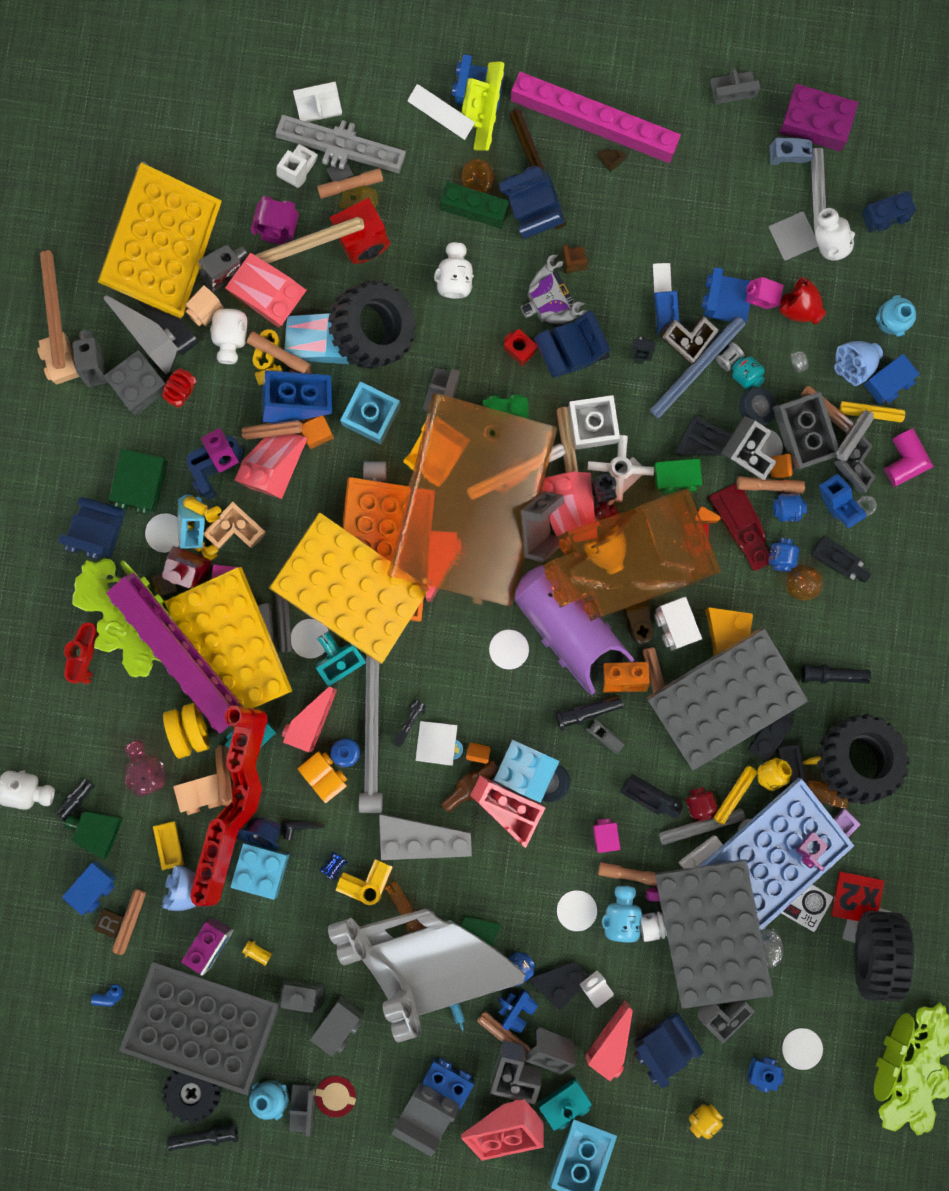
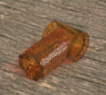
M807 780L806 785L820 802L827 803L829 806L848 809V798L843 800L836 795V790L831 792L827 787L829 784Z

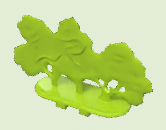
M106 558L97 563L86 560L85 564L82 565V574L75 578V592L73 593L72 604L84 611H101L103 613V619L97 623L99 636L95 640L94 648L109 653L117 648L123 649L122 664L128 674L132 677L149 676L153 666L152 661H161L153 655L152 649L146 642L140 639L135 628L125 620L122 612L111 603L110 597L106 594L110 590L108 583H118L121 578L115 576V563L111 559ZM121 560L120 564L127 575L135 573L125 561ZM112 575L114 578L107 579V576ZM145 577L141 578L140 580L149 590L150 583ZM157 594L154 598L163 607L164 600Z
M940 1002L933 1008L923 1006L918 1009L916 1021L919 1027L916 1030L913 1017L908 1013L901 1015L893 1028L891 1037L886 1036L884 1045L887 1048L883 1058L879 1057L876 1066L879 1067L874 1082V1095L877 1100L884 1101L892 1094L890 1101L883 1104L878 1110L880 1118L883 1120L882 1127L896 1132L906 1122H910V1127L916 1135H922L924 1132L928 1133L933 1129L936 1117L932 1100L949 1097V1071L947 1066L940 1064V1057L949 1054V1014L946 1013V1007ZM922 1024L927 1025L926 1028L921 1029ZM919 1033H928L927 1038L923 1040L915 1039V1037L919 1038ZM910 1043H912L914 1055L910 1061L906 1062L904 1060ZM915 1043H920L919 1049L915 1046ZM902 1068V1080L901 1082H897L898 1076ZM896 1090L902 1093L901 1097L896 1095Z

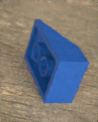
M265 370L262 386L263 422L277 423L303 420L331 414V375Z

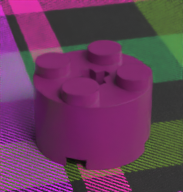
M266 196L261 197V200L256 205L251 232L255 236L257 232L262 235V240L273 244L283 245L287 240L289 242L293 241L299 219V213L295 210V204L290 201H275Z

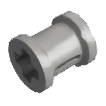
M733 342L728 345L729 348L721 355L715 357L717 363L725 371H730L731 366L739 358L745 356L741 348Z

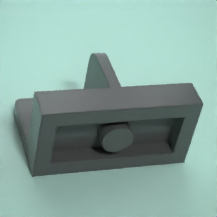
M732 69L730 75L712 78L710 81L714 104L755 98L760 91L759 80L754 81L753 72L751 71L737 74L736 69Z
M438 368L434 370L423 406L425 411L448 417L460 379V371L451 369V372Z
M543 1028L536 1030L537 1046L525 1053L526 1062L559 1074H563L576 1065L574 1041L572 1039Z
M293 1083L291 1107L289 1109L290 1132H306L305 1137L311 1136L313 1131L316 1084Z

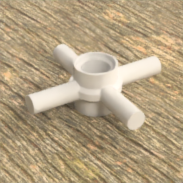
M620 435L616 458L610 463L588 461L587 470L609 472L612 477H615L617 498L614 501L622 502L624 480L631 474L651 476L654 474V467L632 465L630 460L626 458L628 436ZM623 464L627 471L625 473H618L615 470V465Z

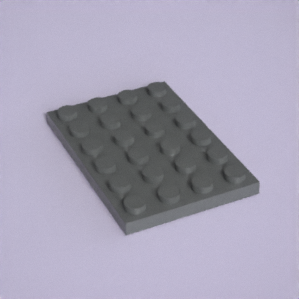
M763 626L647 697L693 771L808 702Z
M747 859L656 873L655 878L682 1009L773 996Z
M152 962L119 1051L248 1096L280 1005Z

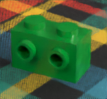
M510 395L508 399H500V396L487 397V400H483V414L502 426L528 424L527 397L522 398V395Z
M700 459L656 462L653 466L655 491L661 492L662 495L674 494L675 490L693 493L697 492V489L702 486Z

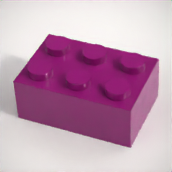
M796 84L790 95L779 134L792 138L811 140L813 144L841 152L847 143L858 102Z

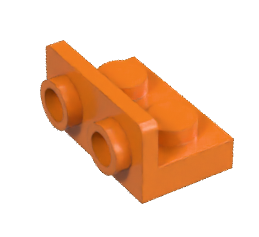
M647 662L604 664L603 692H647L650 684L649 664Z

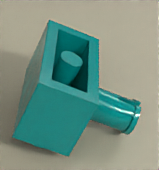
M329 631L324 633V637L320 635L317 638L328 655L316 663V669L328 687L366 663V657L361 650L350 643L343 647H338Z
M576 1077L538 1102L539 1109L554 1131L558 1128L563 1130L569 1126L571 1119H574L577 1115L579 1117L585 1115L592 1105L590 1098Z

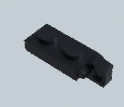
M647 337L633 339L629 358L635 359L634 363L636 364L651 361L656 342H652Z
M825 536L821 537L810 554L852 581L857 578L865 583L871 576L870 572L862 568L864 563L861 562L860 558Z
M796 709L761 729L748 750L763 761H769L794 723L791 717Z
M632 773L620 790L625 796L658 815L659 813H666L672 818L677 819L683 808V805L673 797H670V795Z

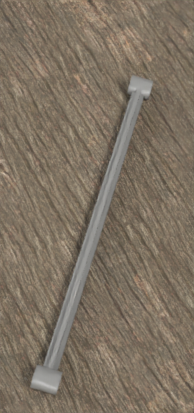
M364 461V480L386 481V461ZM366 655L364 793H359V813H382L383 796L382 793H378L379 663Z

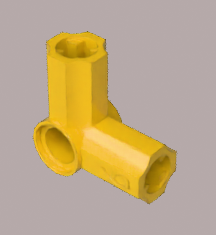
M375 859L366 881L343 872L336 891L359 900L366 905H374L380 901L393 867ZM369 888H373L376 891V898L373 901H368L365 898V892Z

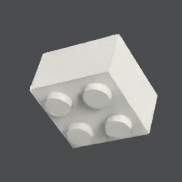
M613 395L569 402L568 408L575 450L617 444L619 442L620 435Z
M686 597L656 609L657 614H654L658 627L662 626L665 633L662 635L666 647H670L671 651L702 639Z

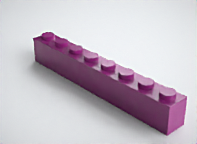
M132 573L123 577L106 592L110 597L111 603L118 607L125 620L138 632L140 639L148 644L152 649L153 655L164 664L169 675L177 680L181 685L182 691L190 696L196 708L207 717L211 727L217 730L219 734L230 727L224 718L226 710L230 706H243L138 576Z

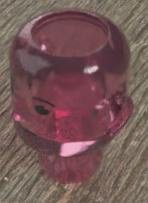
M141 740L126 745L124 752L131 760L125 767L126 777H124L126 787L131 789L137 797H143L164 788L166 785L165 775L167 774L163 770V763H160L155 755L146 756L145 744Z

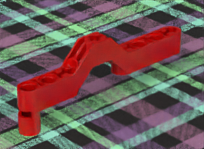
M230 706L225 712V722L235 727L226 759V766L233 780L232 802L208 826L190 896L195 906H214L219 902L239 829L257 811L262 786L256 770V762L267 724V714L263 710Z

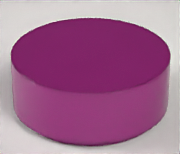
M658 887L646 890V898L649 901H660Z

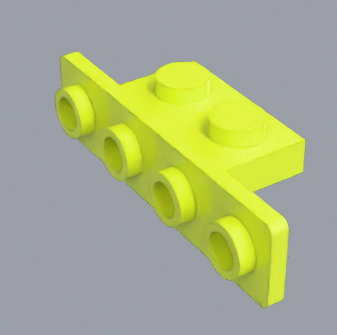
M490 62L488 64L485 82L473 78L467 79L461 113L475 122L473 127L477 128L473 149L476 151H488L492 142V130L496 120L497 103L500 98L501 80L504 75L503 62Z

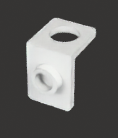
M598 971L579 984L596 1008L614 995L606 984L605 978Z

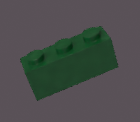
M447 181L440 200V210L499 229L503 227L509 207L508 200Z

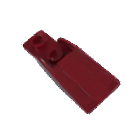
M737 483L711 495L709 500L720 516L728 533L741 552L745 554L752 570L757 571L769 565L770 554L764 544V531L745 491L738 490Z

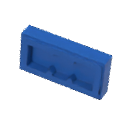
M677 290L654 293L657 337H659L660 331L669 321L677 320L679 322Z

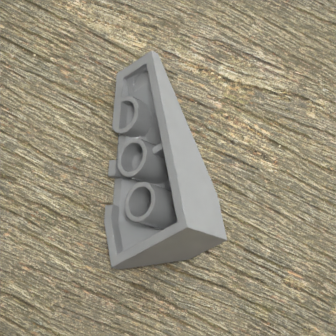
M106 295L104 300L152 360L165 374H168L178 350L172 342L176 338L167 328L163 331L156 322Z

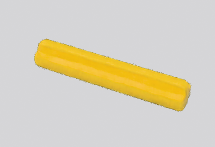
M842 401L839 410L845 415L860 417L861 413L867 410L873 412L874 419L903 422L905 418V410L846 401Z
M751 766L745 768L715 814L714 820L717 823L725 824L757 775L756 769Z

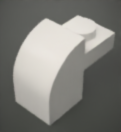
M300 144L293 153L288 150L277 165V177L297 188L306 181V175L316 162L318 154Z

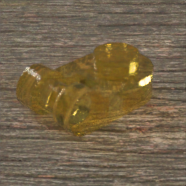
M366 186L341 192L342 198L339 199V207L347 209L369 197L375 208L379 202L378 193L375 189ZM357 195V199L351 200L350 196Z

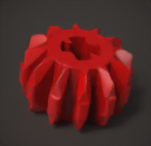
M177 369L163 388V399L172 406H182L192 394L196 378L187 370Z

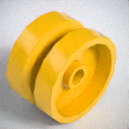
M195 703L183 706L182 715L177 709L163 713L166 734L171 748L178 759L190 756L192 748L197 753L210 749L208 731L203 716L196 708Z

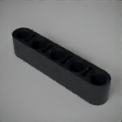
M137 300L163 331L167 328L176 338L172 342L176 345L182 356L199 343L180 318Z

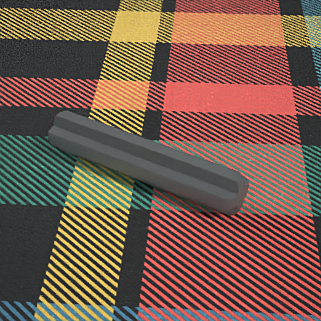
M275 593L279 651L290 652L292 645L289 602Z

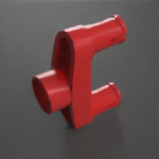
M89 622L82 624L74 640L67 643L64 648V654L67 658L64 675L70 683L88 684L91 682V679H88V677L92 678L93 674L87 669L94 653L95 640L99 636L96 624ZM78 648L81 649L79 656L76 654Z

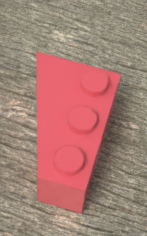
M480 775L470 796L516 841L526 848L545 807L536 800Z

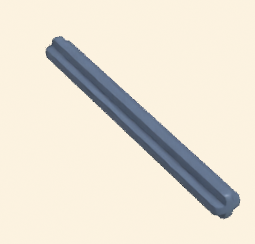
M735 317L705 349L697 361L650 409L653 416L660 418L745 326L742 318Z

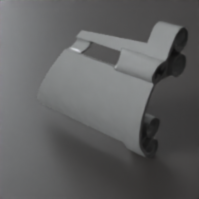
M428 909L360 927L352 918L328 926L329 937L333 944H337V956L340 963L347 965L362 960L384 991L388 1001L383 1003V1012L386 1019L392 1023V1034L398 1043L421 1035L419 1015L524 982L525 973L507 957L470 931L451 920L443 921L439 919L433 911ZM415 919L427 927L397 938H393L385 931V929Z

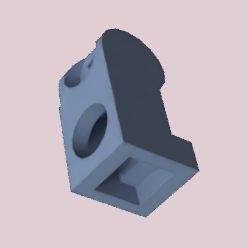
M776 138L769 146L770 165H779L780 162L806 163L813 159L811 140Z

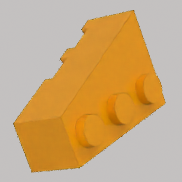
M716 608L705 609L714 656L751 634L753 614Z

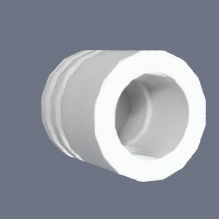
M663 912L642 914L640 920L643 942L659 940L660 937L665 939L667 932Z

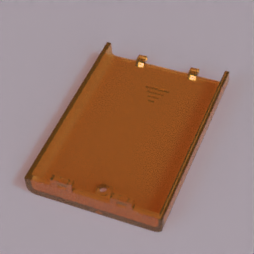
M433 394L387 575L419 583L420 590L429 592V587L431 586L473 597L472 603L482 605L483 599L512 606L525 558L521 510L541 494L557 428L449 396ZM491 430L495 431L494 436L490 435Z

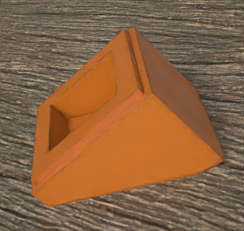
M790 454L770 457L776 461L770 471L772 479L792 476Z
M701 507L691 524H714L720 520V516L705 507Z
M469 743L466 755L467 760L484 764L488 763L490 747Z

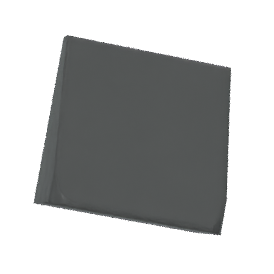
M347 162L344 170L339 169V163L336 167L331 166L326 169L332 182L354 177Z

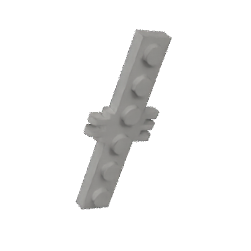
M282 115L276 130V138L324 151L323 164L327 165L329 159L332 158L331 166L336 167L338 160H340L339 169L344 170L347 160L351 159L398 174L400 173L406 151L357 137L356 132H354V123H350L347 130L345 129L347 121L342 120L340 127L335 126L333 130Z

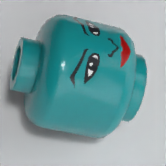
M741 357L732 367L734 380L745 389H750L753 386L755 388L759 387L765 379L763 377L764 367L753 357Z

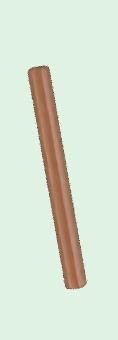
M46 250L40 253L52 365L55 369L65 368L66 362L54 257L50 250Z

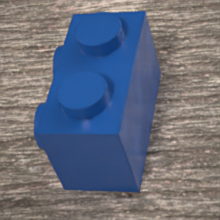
M902 354L869 379L864 386L879 405L885 401L889 404L899 396L897 392L900 389L904 388L906 391L916 383L914 379L920 374L907 357Z
M98 861L93 862L62 898L81 915L88 912L92 914L100 905L98 900L103 895H109L115 888L113 883L117 878Z
M434 1058L421 1083L452 1099L460 1105L459 1109H461L474 1086V1079L471 1078L472 1075L463 1069L458 1071L452 1068V1063L444 1058H440V1060Z

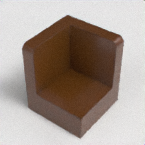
M563 245L562 256L565 273L587 270L588 258L585 257L584 247L568 249V245Z

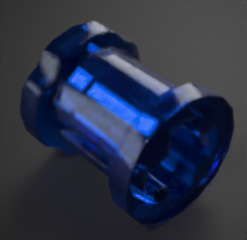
M332 851L331 858L319 870L333 881H336L337 874L349 862L338 853Z

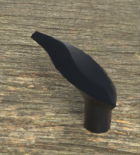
M287 820L282 823L285 827L283 838L292 840L294 830L324 828L325 824Z

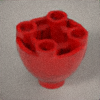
M801 277L795 283V289L790 294L788 292L785 293L781 298L779 312L790 320L812 322L816 325L825 316L826 310L823 309L821 295L810 279Z

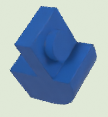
M838 474L820 485L821 496L828 510L835 519L839 518L847 528L866 518V512L852 498L851 487Z

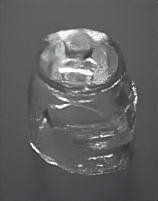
M764 928L761 930L767 964L768 968H773L781 963L784 951L783 943L775 929Z

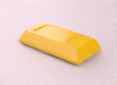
M175 821L153 826L162 870L174 868L175 865L183 866L184 861Z

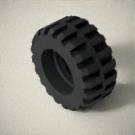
M380 280L366 281L345 290V292L337 297V302L332 304L331 311L333 313L328 318V322L331 323V327L328 328L329 334L333 335L334 340H332L334 347L338 346L340 349L338 353L342 357H348L347 362L350 364H357L359 368L374 369L400 360L410 350V342H413L415 339V333H413V330L416 329V321H413L415 314L413 309L410 310L409 300L402 297L403 293L398 288L393 289L394 286L392 284L383 283ZM365 305L376 310L382 318L384 337L380 345L370 341L361 328L360 315Z
M869 714L863 716L855 715L831 727L826 732V735L822 737L820 741L822 747L818 748L817 756L821 757V760L817 761L818 768H822L823 774H821L823 781H828L829 785L827 787L831 792L836 790V795L842 800L848 798L847 801L850 803L868 804L897 792V788L904 784L903 778L907 777L909 768H906V765L910 764V757L906 756L908 747L907 744L903 745L901 740L903 736L900 732L896 733L894 731L895 727L891 723L885 724L883 718L876 717L873 719V716ZM853 740L864 742L874 752L877 760V771L873 779L861 776L853 768L849 759V748Z
M867 911L862 914L860 922H858L854 944V972L858 991L867 1000L899 1002L905 999L909 993L914 970V942L912 940L913 934L910 929V922L901 913Z

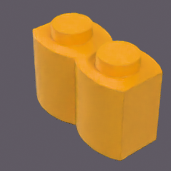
M318 751L302 764L298 770L319 797L327 803L347 786L345 781L348 779L340 769L336 772L331 766L333 760L326 752L322 754Z

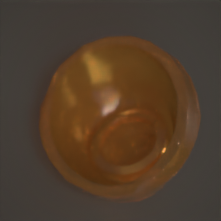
M483 159L469 161L462 171V184L464 187L487 193L494 182V172L491 165Z
M800 566L793 569L788 575L787 589L794 598L800 601H808L820 594L823 587V577L815 568Z

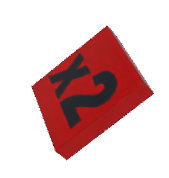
M838 871L831 916L860 922V917L863 913L879 911L884 880Z

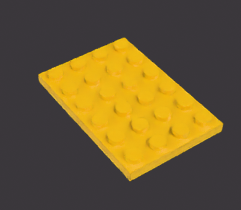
M140 163L98 283L181 319L199 270L198 261L204 256L222 201L146 164Z
M318 513L269 587L279 596L380 664L383 663L426 595L425 585L321 513Z
M242 567L233 569L165 601L169 614L176 625L243 707L255 708L292 692Z

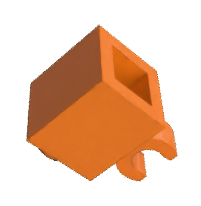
M324 416L300 420L304 424H302V432L298 433V435L307 438L305 445L308 444L310 449L334 439Z

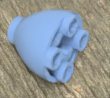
M851 341L837 347L836 364L834 365L835 372L840 376L842 375L853 386H858L874 374L879 364V359L883 356V351L878 344H870L865 341Z
M180 865L174 866L172 875L169 874L166 880L165 887L169 888L168 895H165L162 908L171 911H184L196 907L190 897L196 875L195 872Z

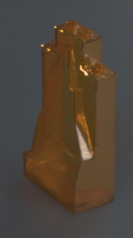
M689 489L642 504L633 510L563 533L558 536L560 548L565 556L543 565L545 576L550 581L554 599L558 602L559 607L561 608L583 600L584 610L589 616L590 621L696 584L721 572Z

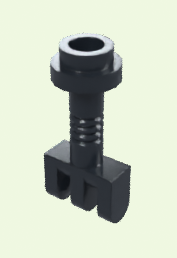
M417 700L410 703L409 707L412 710L394 740L397 747L403 745L419 714H425V704Z

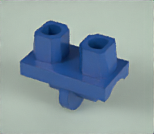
M525 989L522 990L514 1004L512 1002L516 996L513 993H510L507 999L501 996L498 999V1002L502 1004L498 1011L504 1016L506 1011L510 1010L502 1022V1028L507 1031L510 1028L521 1033L527 1022L518 1016L519 1012L523 1009L532 1015L538 1007V1003L530 997L529 992Z

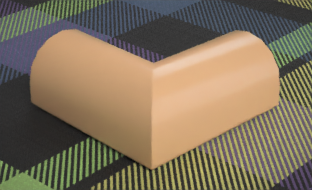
M232 502L220 514L219 517L221 519L214 521L203 535L220 549L235 533L252 548L263 538L266 531Z

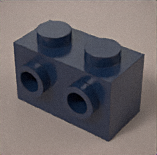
M909 191L867 205L862 212V216L869 233L877 230L881 232L890 228L891 225L897 223L901 225L910 221L912 215L916 212V208Z

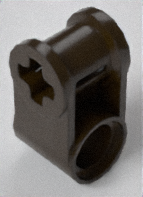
M646 600L624 604L625 615L634 641L639 644L647 643L653 635V628ZM640 628H643L644 631H648V633L645 635V638H642L641 635H637Z

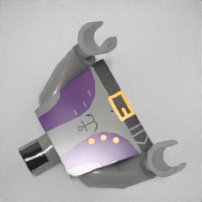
M551 255L547 259V264L537 272L529 285L528 298L530 302L520 308L525 318L537 313L541 322L564 325L575 319L577 315L582 316L587 311H579L580 306L585 303H574L558 271L553 269L560 268L563 265V261H559L555 265L554 258L557 255Z

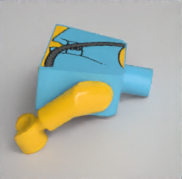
M186 494L178 499L177 524L180 549L194 548L198 552L202 551L203 557L210 560L218 556L216 554L218 549L214 544L206 548L203 542L205 518L210 523L221 519L217 515L221 512L218 506L208 509V506L202 503L201 498Z

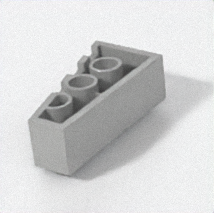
M382 813L379 815L381 860L472 856L471 832Z

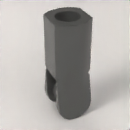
M593 718L592 725L589 728L586 727L585 730L612 752L618 754L626 742ZM600 728L605 730L601 738L596 734Z

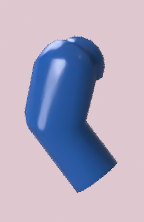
M114 984L106 994H93L91 1005L112 1007L122 998L124 990L120 985Z

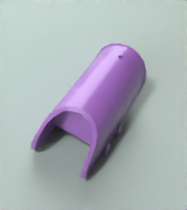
M549 563L538 566L521 579L515 591L517 605L543 637L541 642L546 648L551 647L560 658L558 660L563 668L567 667L590 695L596 693L590 679V668L600 655L611 649L620 651L629 662L635 660L611 631V626L607 622L604 623L595 612V607L590 601L587 602L561 571L558 564Z

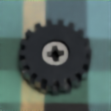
M175 1070L166 1079L165 1086L162 1088V1094H164L162 1101L167 1104L166 1111H171L173 1113L171 1117L174 1119L176 1117L181 1118L179 1122L185 1123L187 1120L189 1124H194L197 1120L201 1122L206 1117H209L218 1106L223 1090L221 1086ZM187 1088H196L197 1091L195 1092V1094L197 1097L191 1096L189 1098V1096H187Z

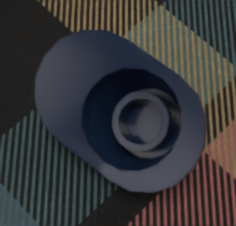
M255 818L249 822L244 830L239 829L236 839L279 850L280 847L276 842L280 832V825L267 818Z

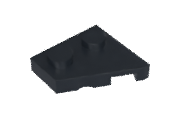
M694 415L675 455L723 456L721 452L733 434Z
M571 961L561 967H555L542 974L534 975L529 981L561 1011L582 988L579 984L590 975L575 961Z

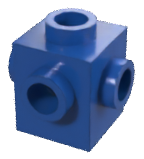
M766 1056L763 1059L752 1057L746 1079L750 1084L756 1085V1089L769 1092L770 1089L777 1091L778 1085L781 1086L783 1083L784 1072H782V1067L777 1064V1060Z

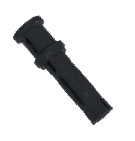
M803 663L801 668L802 683L818 681L821 684H826L829 681L869 684L870 680L868 679H871V671L868 669L829 668L826 664L809 666L808 663Z
M620 695L587 706H573L572 709L561 713L557 711L555 712V717L559 729L562 731L565 727L574 724L581 725L584 723V720L623 709L624 707Z
M232 1121L228 1125H212L208 1130L168 1136V1149L173 1151L205 1144L219 1146L220 1143L228 1141L236 1143L239 1140L238 1126L236 1121ZM229 1132V1134L221 1135V1133ZM199 1137V1140L183 1142V1140Z

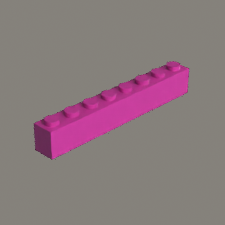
M519 72L511 91V101L667 163L671 162L681 134L523 72Z

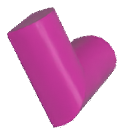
M912 428L892 439L902 459L883 469L894 488L934 466Z

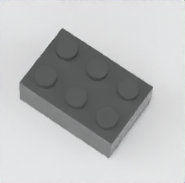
M821 391L773 407L787 454L791 455L792 470L802 469L837 456L836 451L839 447Z

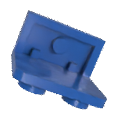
M463 54L462 62L457 63L456 75H459L458 83L454 82L452 96H455V104L459 107H463L467 79L473 78L482 82L486 80L488 68L472 65L471 55ZM504 73L503 78H502V80H501V86H500V91H499V93H500V98H499L498 103H497L496 112H497L498 109H499V104H500V99H501V93H502V88H503L505 73Z
M715 267L712 274H708L705 287L709 288L707 295H704L701 308H705L703 316L729 322L735 317H740L746 323L750 303L746 302V290L750 281L722 276L723 269Z

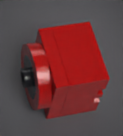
M369 197L330 217L332 226L356 217L363 219L364 228L362 230L337 238L349 261L353 264L364 263L377 257L391 243L386 234L385 226Z

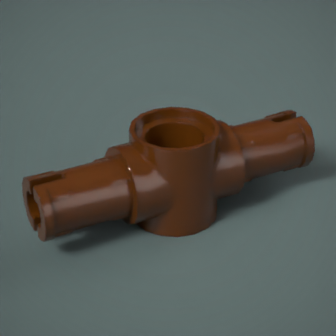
M491 760L478 772H469L456 783L455 791L441 802L444 809L450 813L463 801L473 800L470 795L479 776L490 779L498 772V765Z

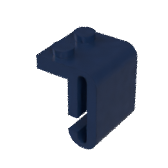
M539 166L529 167L525 169V173L518 176H508L504 182L499 183L501 192L509 197L515 219L520 221L521 227L518 229L524 239L565 223L552 178Z
M592 311L584 313L573 323L556 327L552 333L546 330L534 337L552 378L585 369L610 351L607 340Z
M225 436L240 462L244 456L242 447L232 436ZM205 446L189 453L186 461L195 479L192 481L196 492L201 497L205 496L208 500H211L217 496L208 477L219 471L211 460ZM223 457L219 459L220 464L227 463Z
M80 497L77 503L80 506L78 515H73L67 536L61 534L58 543L64 545V550L77 553L79 550L86 552L85 556L98 560L99 557L110 559L123 523L125 509L86 497Z
M678 1012L667 1017L633 1041L638 1050L634 1053L641 1065L647 1064L650 1069L647 1072L654 1085L659 1083L662 1089L670 1084L667 1078L688 1065L687 1061L693 1057L698 1059L704 1053Z

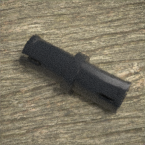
M84 777L72 793L69 792L66 795V800L54 813L57 816L59 815V818L63 821H66L75 808L83 804L82 800L95 785Z

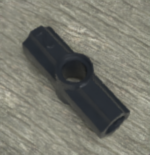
M606 473L592 481L595 501L598 503H609V501L617 498L615 477Z

